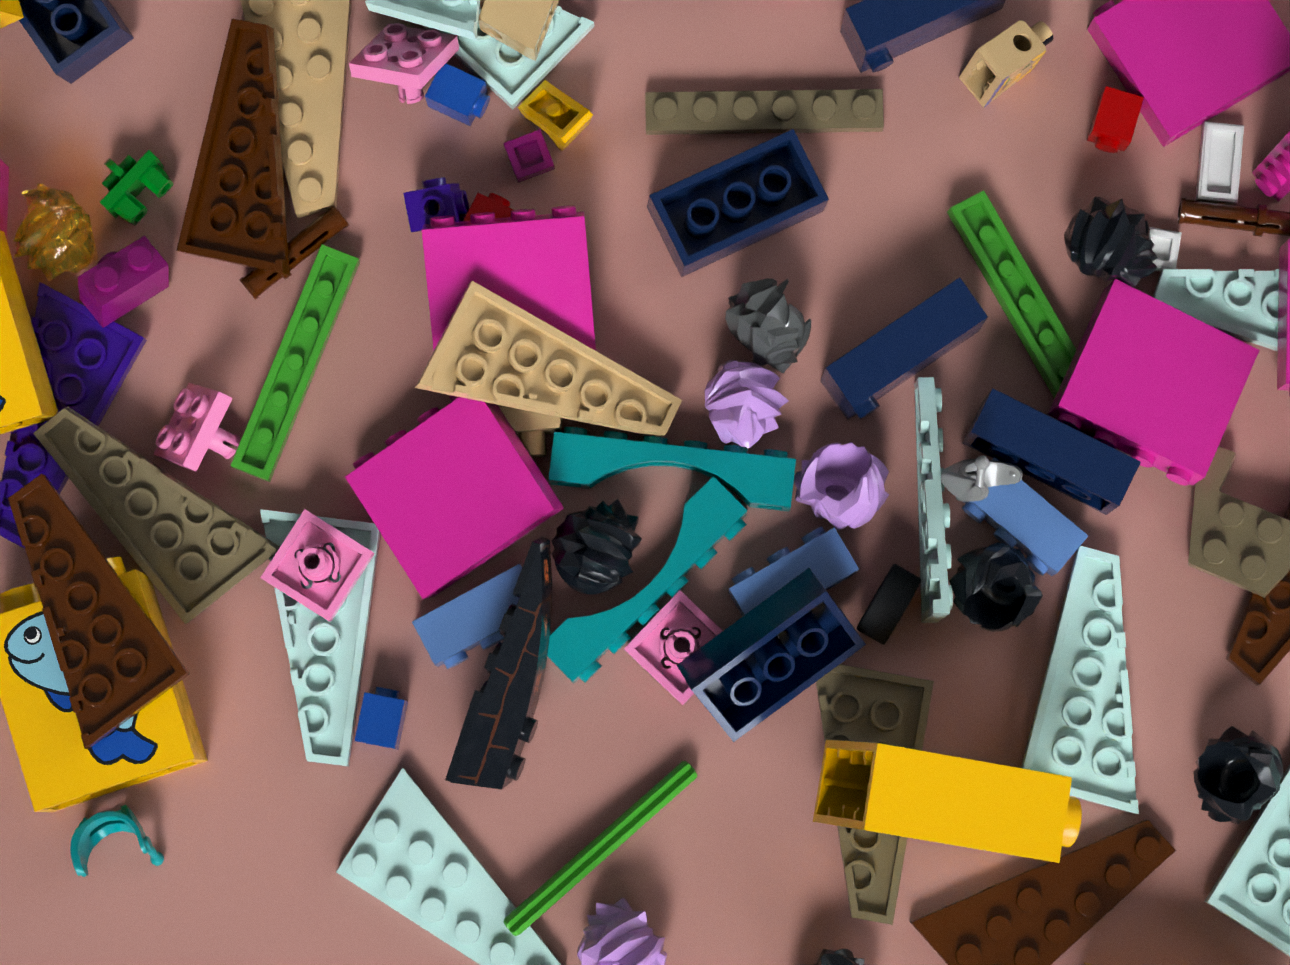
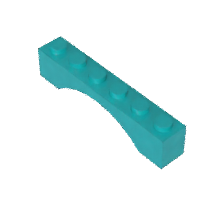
M564 427L563 433L554 432L548 479L550 485L591 489L605 479L627 470L649 466L677 467L696 471L710 478L714 476L722 485L733 491L748 507L789 512L791 508L796 459L788 458V452L766 449L764 450V455L747 454L748 448L738 445H724L723 451L707 449L708 443L685 440L683 446L668 445L667 438L658 436H644V440L641 442L627 440L628 434L614 431H605L603 437L588 436L587 429L578 427Z
M713 476L684 504L682 526L676 545L666 564L650 584L628 601L610 610L590 616L567 618L550 635L547 657L573 684L579 678L586 683L602 667L598 660L608 650L615 654L631 639L626 633L637 622L642 626L649 622L660 610L656 603L666 593L673 598L689 582L685 575L695 565L702 569L717 555L718 552L713 548L724 537L731 541L743 530L747 524L742 519L747 515L748 510Z

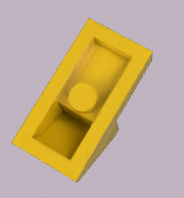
M546 80L517 107L525 118L544 130L561 151L589 125L593 116L590 110Z

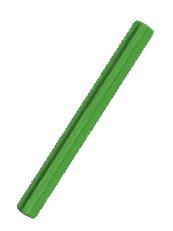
M682 761L505 917L503 922L507 929L514 936H518L693 782L698 775L695 769L687 761Z

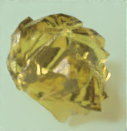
M37 183V189L21 193L27 202V214L21 221L13 242H17L14 258L27 255V269H41L48 281H51L65 271L77 274L81 270L88 268L93 260H98L90 216L83 210V207L75 202L70 192L49 188L41 183Z

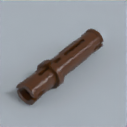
M1181 198L1178 224L1186 223L1251 231L1253 236L1262 237L1263 233L1290 236V212L1269 210L1266 205L1261 204L1253 208L1188 200L1186 198Z
M332 205L329 210L287 242L289 275L255 268L245 277L239 279L255 300L258 299V296L282 277L285 280L292 275L290 273L292 269L317 251L321 245H324L342 229L348 227L349 224Z

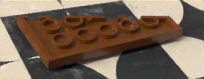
M40 474L11 495L8 500L22 546L25 547L31 566V575L42 602V611L59 667L63 671L68 687L73 712L76 713L80 726L82 742L85 749H90L190 675V673L46 475Z

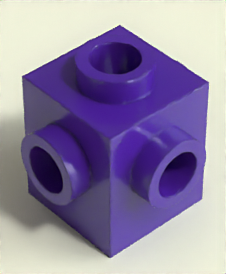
M445 177L422 181L423 189L403 193L411 232L422 231L423 225L430 224V218L454 216L455 222H461L469 210L466 192L460 190L459 183L447 184Z

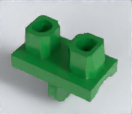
M150 150L138 162L129 154L119 165L108 158L104 165L111 173L102 182V185L109 190V193L100 201V204L115 219L120 216L135 226L148 211L136 199L144 188L147 187L158 198H161L171 189L174 183L163 170V164Z

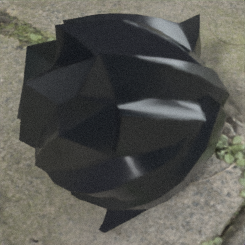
M1094 197L1086 210L1080 209L1079 213L1071 219L1064 233L1065 246L1069 258L1072 262L1076 263L1080 272L1087 276L1101 277L1105 282L1117 279L1134 287L1141 278L1149 276L1157 268L1153 261L1158 257L1152 251L1155 244L1151 241L1150 228L1147 220H1145V214L1128 208L1123 203V199L1110 203L1105 198Z
M619 499L609 506L602 501L597 507L588 506L586 510L568 514L564 522L556 528V536L551 540L554 546L552 557L559 575L567 585L580 593L594 595L611 590L623 583V577L633 573L629 560L633 557V550L640 545L642 540L634 532L639 517L628 515Z
M994 543L988 547L972 550L957 559L961 565L957 568L958 572L949 580L955 594L953 602L963 615L969 618L971 624L982 625L980 626L981 629L991 632L1004 631L1012 626L1018 627L1024 619L1035 612L1043 594L1034 585L1035 575L1029 569L1028 562L1020 549L1010 548L1006 543Z
M1231 726L1223 732L1219 739L1208 740L1204 753L1196 761L1197 769L1193 771L1194 782L1199 793L1198 797L1203 799L1201 810L1209 811L1208 816L1217 822L1230 821L1239 824L1241 821L1248 820L1254 810H1261V806L1279 792L1280 779L1283 777V764L1278 749L1263 737H1260L1253 730L1248 736Z

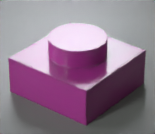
M541 129L503 143L518 183L555 169Z

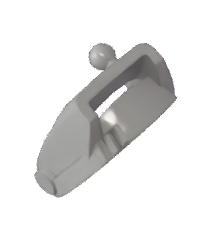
M986 456L962 460L943 469L941 472L942 484L956 496V500L963 502L983 500L989 494L988 487L1015 484L1020 482L1023 477L1022 470L1018 466L989 460Z

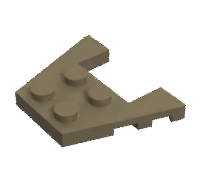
M1218 446L1205 478L1195 484L1188 565L1265 598L1290 571V520L1220 492L1236 458V453Z

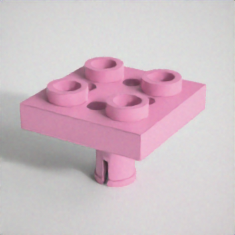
M401 23L388 24L349 62L351 77L398 85L400 102L404 103L407 101V104L417 103L424 97L422 88L459 50L457 35L441 33L436 29L423 30L406 27Z
M188 383L187 387L175 399V412L169 424L160 430L156 438L157 448L153 455L193 471H197L207 449L222 455L226 459H230L236 453V450L224 445L223 441L238 447L240 437L220 428L219 425L233 398L219 391Z
M304 509L260 578L331 622L375 553ZM328 543L333 544L334 547H335V550L333 551V550H332V547H331L330 545H326V544H328ZM324 546H325V548H326L331 554H328V553L324 550ZM339 572L341 574L340 580L335 583L331 582L330 575L332 574V578L336 580ZM305 578L313 581V584L309 589H304L302 587V583L305 586H309V582Z
M679 590L624 650L683 706L694 693L677 665L723 630ZM667 628L669 630H665L663 635L668 636L670 633L672 634L667 640H664L661 637V631ZM692 628H698L701 631V636L698 639H695L693 635L690 634H699V632L696 629L693 630ZM669 657L673 661V663L668 660L664 661V664L671 668L666 669L662 666L661 661L663 658Z

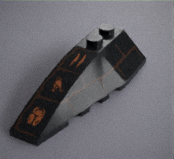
M541 537L531 543L513 590V596L519 597L517 605L512 603L507 609L506 614H504L499 627L500 634L505 636L504 640L496 645L493 653H489L484 666L490 674L489 679L485 681L480 691L475 690L448 769L446 781L502 790L512 780L517 781L523 771L526 759L521 757L525 742L530 743L533 739L538 725V720L533 717L537 708L546 669L551 630L552 568L550 539Z

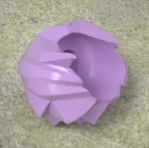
M729 360L718 367V373L707 383L705 388V408L709 411L710 421L723 443L727 444L732 441L741 447L750 448L760 440L763 434L779 428L775 417L782 415L779 408L789 400L773 389L780 379L774 372L752 362H737V360Z
M852 442L841 445V443L827 444L813 453L810 460H802V471L797 472L794 476V483L797 487L795 500L810 505L816 518L827 519L837 530L844 529L847 526L855 529L869 522L888 498L889 494L885 491L884 484L889 471L864 446L857 447Z
M625 898L620 899L615 904L596 903V915H587L589 926L583 930L584 936L578 946L577 956L581 965H665L667 952L663 951L665 937L653 934V929L648 926L645 911H633Z

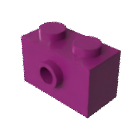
M144 235L118 252L112 251L107 253L98 261L96 266L77 277L79 299L102 328L169 287L168 263Z

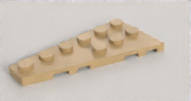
M240 0L245 21L265 24L274 29L282 163L297 218L321 213L329 210L332 205L336 208L351 0Z
M474 281L467 285L415 388L658 437L666 435L682 402L678 397Z

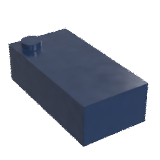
M19 0L24 18L19 20L54 73L70 84L134 39L109 0Z
M863 0L845 9L840 32L860 73L869 69L874 73L889 67L894 62L893 58L1001 10L1006 0Z
M794 129L649 195L647 209L680 276L684 277L823 212L829 198Z
M959 277L825 367L821 383L847 420L856 414L860 419H863L880 407L877 402L878 399L979 332L988 316Z
M993 388L983 400L962 444L992 459L995 457L1001 462L1018 466L1023 474L1105 515L1120 506L1141 463Z
M808 568L680 662L677 667L693 693L732 741L735 742L866 644L811 569Z

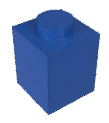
M447 63L436 73L425 95L428 107L470 127L475 117L482 118L490 102V96L487 95L488 91L484 80Z
M376 687L375 694L364 692L355 741L399 750L408 706L406 700L399 699L400 691Z

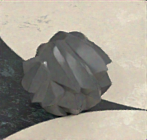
M770 278L743 283L739 294L728 298L730 308L726 310L725 315L728 328L734 337L752 352V363L760 366L768 364L784 373L792 363L798 362L797 356L806 346L810 336L811 319L809 318L804 322L802 313L790 303L788 305L785 295L782 294L789 282L788 279L778 286L777 280Z

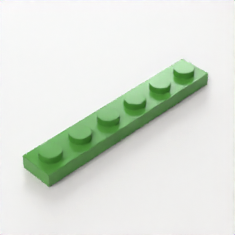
M983 190L954 205L947 211V214L1055 399L1075 355L1076 348Z
M321 245L231 463L232 468L265 481H271L360 264L359 258Z

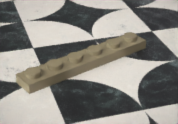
M883 89L645 92L646 135L785 133L794 129L795 133L882 132L884 128Z

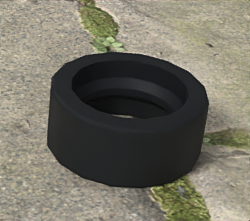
M893 564L856 629L880 644L885 645L922 581L921 578L899 565Z

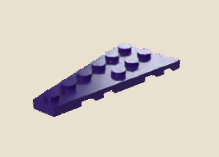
M39 282L38 302L35 317H32L31 323L58 412L63 408L69 407L99 426L147 340L116 322H112L102 328L86 306ZM47 421L11 431L10 441H7L5 450L6 460L2 480L0 481V536L24 549L25 547L22 546L8 498L40 474L46 475L59 495L69 479L33 434Z

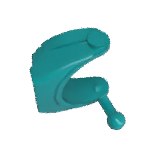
M127 805L121 806V810L99 812L89 819L84 817L83 821L80 822L78 828L74 831L70 846L73 866L77 875H82V877L88 876L87 864L92 849L101 839L112 833L124 831L137 835L142 852L150 855V861L155 866H159L164 862V855L157 852L153 847L150 838L145 835L137 817Z

